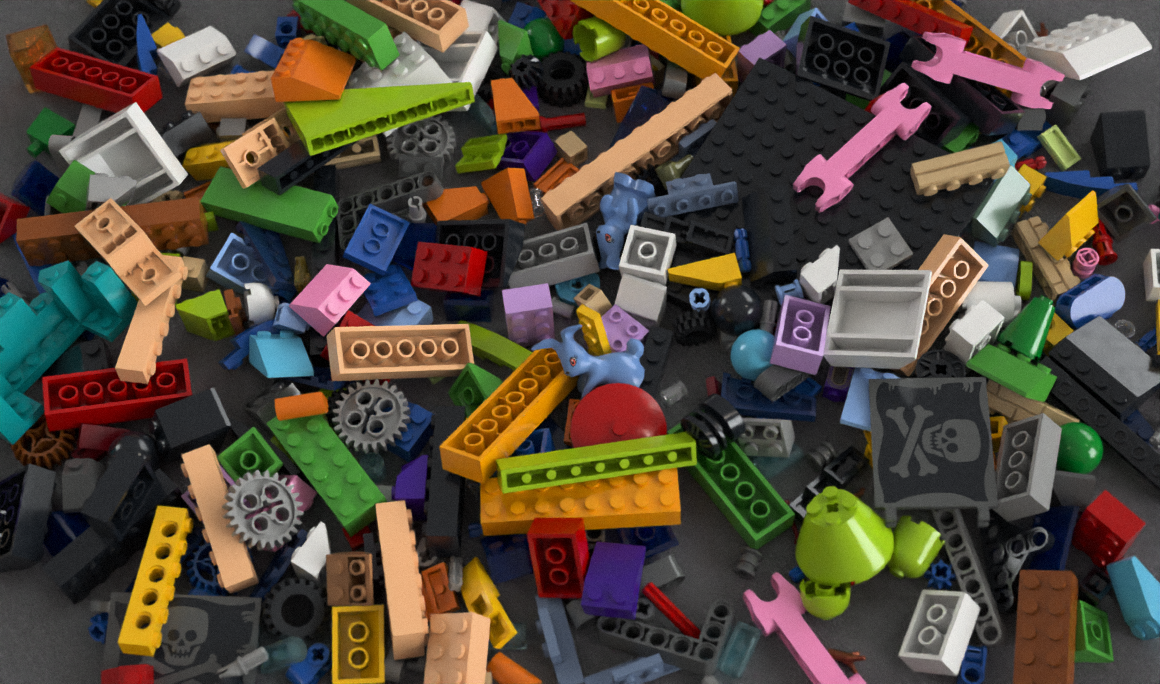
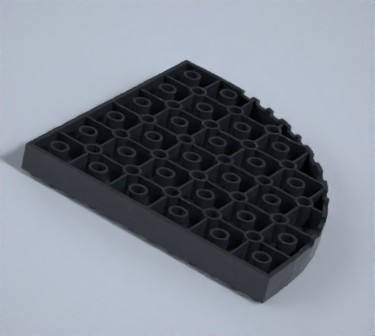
M759 57L681 177L683 179L698 174L710 173L713 186L736 182L739 201L672 215L671 217L686 222L694 220L733 234L736 229H745L742 206L743 197L765 186L788 184L798 281L800 282L801 269L807 263H814L825 249H832L836 245L840 248L838 280L839 270H866L849 245V239L887 217L913 252L912 258L891 270H918L944 234L957 237L963 236L972 223L977 209L992 188L995 179L991 177L985 178L982 182L975 185H970L969 183L961 184L959 188L948 191L946 188L941 189L931 196L917 195L910 175L911 164L951 153L915 135H911L907 140H903L896 134L848 178L854 184L850 192L837 204L819 213L815 209V203L824 193L822 188L812 185L797 193L793 189V183L813 158L821 154L826 160L830 159L876 116L804 79L795 77L794 74ZM734 238L732 241L729 254L735 253L736 255V241L734 240ZM676 246L670 268L723 255ZM750 272L741 273L742 285L753 289L759 295L763 306L765 300H773L778 303L775 322H777L781 305L776 295L775 286H784L793 283V280L751 284ZM668 277L665 285L667 287V302L686 311L693 312L689 294L692 290L701 287L671 282ZM703 288L707 290L711 299V306L707 310L711 314L713 300L720 291ZM703 297L695 298L697 303L701 302L703 304L705 302ZM834 297L831 298L829 301H827V302L824 304V305L831 306V308H830V314H831V309H832V304H833Z

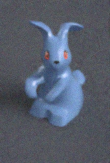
M615 172L614 186L611 193L604 195L600 201V211L605 221V224L599 226L596 231L601 256L598 263L600 269L619 270L620 251L624 244V235L629 232L630 225L638 226L640 224L644 211L649 213L647 199L656 197L651 183L641 179L634 180L626 174Z
M579 324L569 326L560 331L563 342H558L551 338L542 340L532 347V351L546 348L554 349L561 361L565 375L570 377L580 375L576 383L578 391L582 393L581 400L596 385L625 383L639 388L644 379L645 370L639 362L644 352V346L638 339L631 338L626 343L627 348L625 351L593 356L588 354L582 345L573 339V334L582 327Z

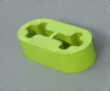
M1020 260L1017 270L1016 296H1020L1021 300L1028 301L1032 288L1033 263Z

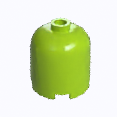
M595 16L581 20L573 27L574 43L579 44L582 50L579 54L588 62L620 50L626 41V33L615 29L611 24Z
M903 515L893 530L894 551L887 563V566L890 568L889 572L899 579L903 577H921L945 543L944 540H939L941 534L924 521H920L919 524L910 521L911 516Z

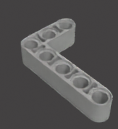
M83 103L73 136L53 134L50 136L49 151L62 176L70 165L59 150L88 129L109 118L111 111Z

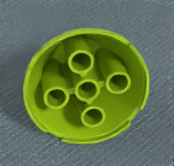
M681 0L680 5L685 16L712 32L719 33V36H730L748 30L758 21L763 8V0Z
M829 486L807 505V512L795 546V557L800 570L809 579L822 585L841 587L840 583L855 581V584H858L875 576L887 565L894 551L892 529L887 528L885 519L848 491Z

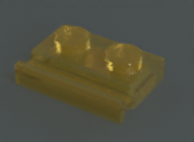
M304 256L295 257L297 265H295L294 285L298 295L312 281Z

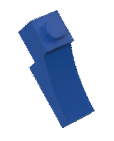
M1045 121L1042 130L1018 131L1015 129L1012 133L1007 134L1001 139L1018 156L1017 160L1022 156L1027 158L1044 147L1037 137L1052 126Z

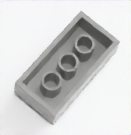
M583 223L524 240L523 248L508 281L510 288L546 283L550 286L600 272L594 241L588 224Z
M1044 413L1004 425L995 471L998 509L993 510L1006 521L1049 511L1062 429Z

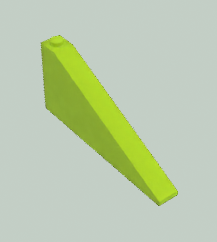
M458 82L344 89L339 100L284 102L289 120L309 155L312 156L474 103L475 99L472 83Z

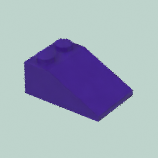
M533 131L506 133V147L496 169L503 171L506 168H524L527 181L535 182L557 154L556 147L547 133Z
M596 541L585 578L581 606L586 615L635 620L646 551L645 546Z

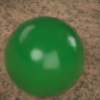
M536 18L524 26L523 29L528 33L535 58L542 62V58L544 56L549 57L548 54L552 52L553 54H557V51L563 53L565 40L549 18Z
M1069 422L1060 425L1059 427L1062 431L1056 470L1079 474H1088L1099 465L1103 455V444L1098 433L1090 426L1080 422Z

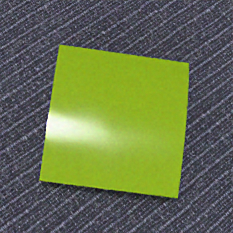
M506 133L468 139L461 147L463 157L455 165L457 172L465 173L495 169L506 147Z

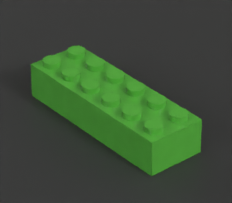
M292 0L294 3L292 6L300 15V22L305 29L314 31L317 36H324L331 44H336L343 51L352 53L355 58L364 60L370 67L374 66L382 71L400 56L386 23L344 0Z
M321 414L279 421L276 416L266 423L350 537L376 519L375 504L386 503V498Z
M680 423L667 431V434L683 432ZM735 441L727 443V448L721 451L714 459L707 458L696 450L697 465L685 466L750 548L758 550L793 525L795 513Z

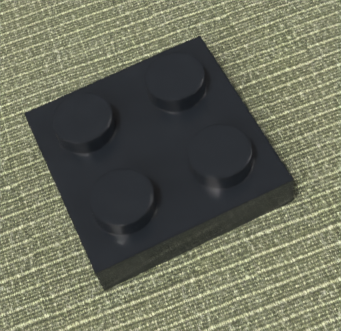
M373 533L363 534L365 552L372 554L373 599L381 598L380 589L385 587L379 541H374Z

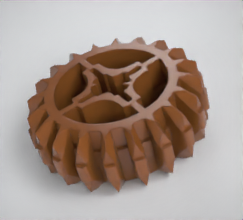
M44 412L18 441L11 445V450L16 460L22 466L30 463L42 468L47 466L48 469L52 470L54 464L57 463L61 466L63 458L69 459L67 453L74 451L72 445L77 443L74 437L76 436V431L74 428L60 430L59 439L55 438V431L49 432ZM28 442L32 443L31 452L27 451Z

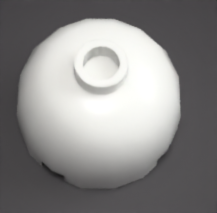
M244 283V288L248 289V291H244L246 315L249 316V321H252L248 322V326L252 327L275 317V309L279 305L278 296H273L271 288L263 283Z

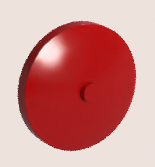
M625 383L606 384L589 392L577 405L570 425V438L573 448L667 435L665 416L656 400L641 388Z

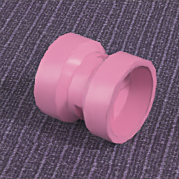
M1091 248L1078 250L1071 265L1072 273L1083 279L1092 276L1099 262L1098 253Z

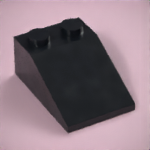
M103 338L80 343L61 354L42 376L47 377L113 368L110 350Z

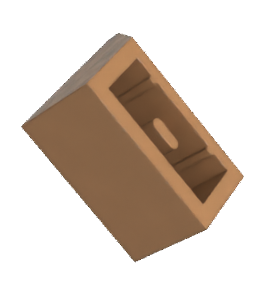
M367 552L326 554L328 605H374L372 554Z

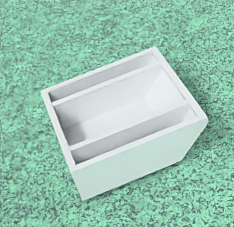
M1098 14L1088 15L1083 21L1072 22L1068 24L1067 28L1053 30L1050 32V35L1033 39L1032 43L1025 45L1028 58L1040 61L1046 66L1065 75L1064 77L1076 80L1085 79L1152 49L1151 44L1134 22L1124 21L1123 18L1113 19L1110 16L1101 17Z
M487 30L463 32L444 53L416 40V43L435 60L452 83L471 82L474 97L498 50L497 45ZM471 104L449 111H468Z
M404 31L393 40L400 56L382 71L374 66L370 67L364 62L360 68L350 75L344 89L452 83V81L435 60ZM397 128L382 133L387 137Z
M136 102L88 129L59 150L69 165L76 160L95 173H105L108 177L116 178L118 176H129L132 180H137L133 197L127 206L150 202L180 185L188 175Z
M839 270L823 353L829 364L837 367L900 369L915 361L932 271Z

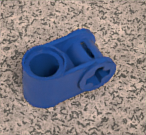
M317 643L312 645L287 670L286 678L292 684H317L332 668V653L324 644ZM321 655L324 659L321 661L317 657Z
M986 645L981 647L967 646L957 674V684H982L987 658ZM965 675L972 676L976 682H969Z

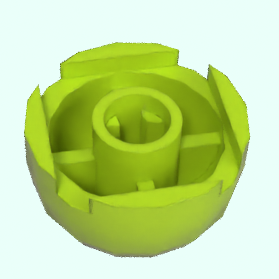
M803 579L800 583V597L804 608L811 615L823 620H830L841 615L849 606L851 596L850 582L840 583L841 587H834L816 583L811 579L804 583Z

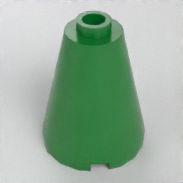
M1043 295L1040 298L1034 297L1000 333L996 341L1010 347L1017 353L1028 356L1032 361L1038 363L1056 309L1052 306L1054 301Z

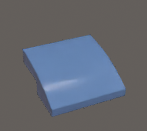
M975 241L973 250L989 265L978 281L1012 282L1013 287H1015L1020 249L1000 245L994 247L988 243Z

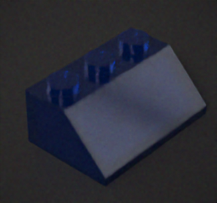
M1079 506L1049 507V511L1035 515L1032 529L1041 527L1050 531L1054 535L1055 542L1051 550L1034 557L1028 570L1064 571ZM1043 533L1037 537L1036 543L1038 546L1045 543L1046 535Z

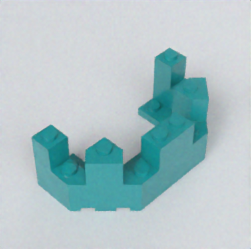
M68 260L40 270L38 282L46 292L34 298L29 306L22 298L10 292L0 298V438L14 445L45 412L42 404L23 395L24 392L85 330L113 342L131 323L138 302L110 266L96 261L81 276Z

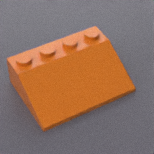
M295 38L290 40L271 77L275 101L339 100L357 61L353 55L311 39Z

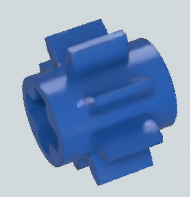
M942 559L935 565L931 563L929 566L930 571H926L923 576L924 578H929L927 587L932 586L939 591L944 587L950 590L952 586L950 581H955L956 574L951 573L952 564L947 565L943 563Z
M97 613L90 618L93 624L88 627L92 639L98 642L101 641L102 644L106 642L108 613H101L100 615Z

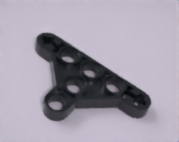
M989 509V526L979 527L990 588L998 611L1013 614L1018 610L1017 588L1019 586L1020 570H1028L1036 555L1051 550L1055 538L1050 531L1041 527L1024 531L1006 521L993 509ZM996 526L997 534L995 537L990 538L989 530L991 527ZM1044 533L1046 541L1043 545L1038 546L1036 543L1037 537ZM1022 541L1024 548L1022 552L1016 554L1015 545ZM997 549H1001V558L998 561H994V552ZM1005 572L1007 575L1006 581L999 585L997 578L1000 573ZM1006 597L1010 598V601L1006 604L1007 607L1003 605L1007 601Z

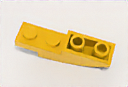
M475 557L463 568L462 596L469 612L490 618L489 640L494 648L501 649L517 634V631L497 599L500 596L498 590L479 558Z

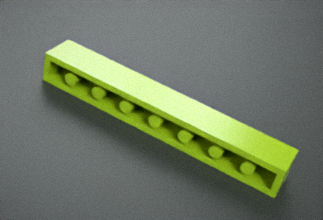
M686 432L496 459L497 481L503 494L697 465L696 441Z

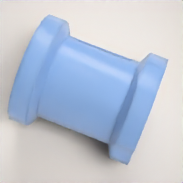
M798 279L784 286H775L780 305H782L785 295L803 299V292Z
M696 288L689 294L693 310H697V312L700 310L707 311L711 306V299L707 290ZM703 297L705 302L703 304L701 302L697 303L695 298Z

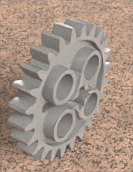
M434 116L398 127L387 138V149L391 160L395 161L396 166L399 165L400 154L443 157V166H445L444 159L450 161V154L455 153V132H453L452 125L448 126L447 120L442 121L441 116H438L436 119H434Z
M366 379L365 386L356 382L357 389L354 390L349 386L348 395L341 393L343 401L335 402L339 409H333L335 418L332 421L336 425L334 427L336 434H339L341 441L346 440L345 443L348 448L354 444L355 452H358L363 447L365 454L369 452L370 448H373L374 453L377 454L378 447H382L384 451H387L386 444L390 443L392 446H396L394 439H403L400 431H408L405 424L411 422L410 417L407 416L411 414V411L407 407L409 405L407 398L403 399L402 391L397 392L396 385L389 388L388 381H385L381 386L378 379L375 380L373 385H370L369 380ZM364 400H371L366 405L361 404ZM387 407L392 408L389 412H382ZM361 420L359 424L351 425L353 421ZM383 428L379 433H373L374 429Z
M256 470L252 475L248 472L243 478L239 477L235 481L236 485L233 484L228 488L231 493L226 494L224 498L229 502L225 503L222 508L229 510V512L223 518L231 520L226 527H234L235 530L232 536L241 535L240 544L248 540V548H252L257 544V549L260 551L266 545L269 551L274 548V545L277 548L284 545L283 541L287 543L292 539L290 535L293 536L298 532L295 527L300 526L302 522L297 518L302 516L303 512L297 510V508L303 505V503L296 502L295 498L300 494H292L291 490L294 485L292 484L287 487L285 485L286 477L279 481L277 472L270 477L268 470L264 471L262 475L259 470ZM265 490L272 494V499L265 495ZM243 499L250 502L251 508H247L244 505ZM277 501L282 502L281 505L275 506L267 512H261L250 519L244 518V516L252 514L258 509H264ZM276 512L282 515L283 521L277 519ZM254 521L260 523L262 531L255 528Z

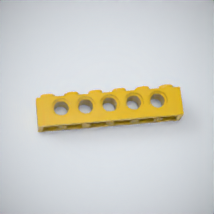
M157 507L117 642L125 654L154 657L155 649L160 647L162 624L167 622L168 603L173 600L175 593L174 581L175 578L180 576L181 556L185 555L187 551L186 538L193 529V519L190 518L188 510L185 508ZM175 533L173 536L167 537L169 534ZM169 555L166 559L161 560L163 556ZM157 578H162L159 582H154ZM156 600L154 604L147 605L150 601ZM150 624L147 628L140 629L142 625Z

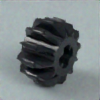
M523 54L521 59L516 58V62L510 64L509 77L513 78L522 91L525 89L530 91L532 86L537 87V83L543 81L542 76L545 72L541 61L535 58V56L531 54L525 56Z

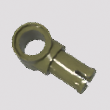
M686 155L677 162H666L655 169L665 190H667L666 182L682 177L694 158L692 155Z

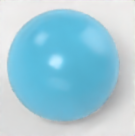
M753 329L742 333L734 341L730 354L731 363L741 377L755 382L763 371L774 365L770 364L775 336L765 330Z

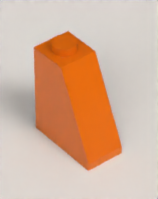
M513 78L491 80L498 134L540 129L539 112Z
M506 168L481 182L482 188L500 219H511L523 223L525 226L527 222L535 219L524 168Z
M477 186L444 189L439 198L422 203V206L437 227V221L477 220L487 215L489 200L484 192L481 193Z

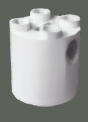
M977 281L956 311L960 312L958 319L961 320L971 305L974 304L976 306L984 300L1005 317L1001 327H1007L1021 312V297L1014 295L1012 282Z

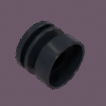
M940 349L926 352L919 358L912 378L965 377L966 372L964 364L959 357L949 351Z
M714 393L699 404L698 410H692L689 412V415L680 420L682 431L691 435L696 441V450L710 459L716 458L721 451L727 448V443H732L745 432L746 428L743 419L733 405L722 396Z

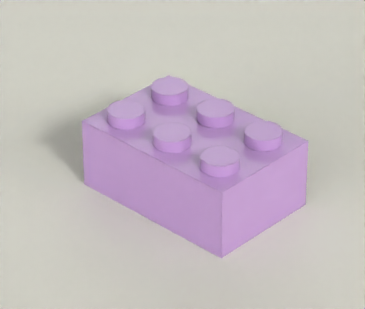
M548 283L502 290L509 340L525 348L545 339H555L553 308Z
M785 295L778 315L770 364L816 375L823 358L831 306Z

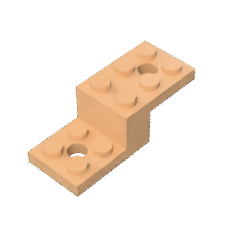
M284 107L243 132L242 137L225 146L220 151L244 189L260 180L257 168L299 141L300 137L289 120L286 108ZM284 127H287L290 130L289 138L286 137L283 133ZM248 152L254 156L253 164H250L246 159Z
M112 198L75 225L79 233L93 246L115 274L145 306L182 278L180 272L156 249L145 232ZM154 274V276L151 279L147 280L149 276Z

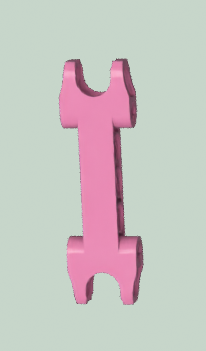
M924 32L922 38L936 45V54L930 61L913 60L911 65L915 70L943 83L950 84L953 75L956 74L1013 91L1010 99L1016 104L1029 108L1051 109L1053 103L1040 96L1041 86L1049 80L1063 81L1065 76L1044 63L1030 58H1026L1023 68L964 51L967 41L946 33Z
M902 83L886 92L871 108V112L876 116L830 159L826 160L821 154L813 158L793 183V189L797 193L812 185L819 186L824 191L823 195L815 203V209L819 213L837 204L850 192L854 184L848 178L896 134L901 139L907 140L918 130L920 124L930 113L931 105L927 102L921 104L916 109H906L901 105L900 102L908 93V85Z
M776 572L771 575L770 582L778 595L775 600L771 602L762 601L750 589L743 593V600L750 612L752 621L765 637L776 632L813 684H867L857 673L850 678L845 676L801 616L807 611L803 606L800 593L781 574Z

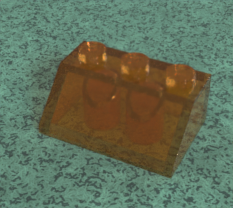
M48 24L6 35L9 54L29 93L41 91L35 89L29 67L58 47Z

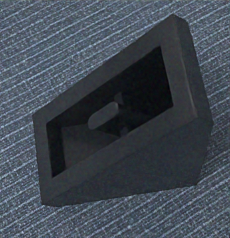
M1095 566L1078 584V600L1097 607L1113 587L1110 577Z

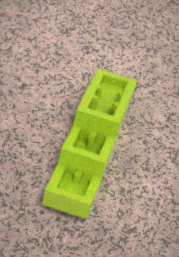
M463 320L457 323L469 324L473 354L482 360L487 358L501 367L506 365L515 371L533 353L517 343L478 325Z

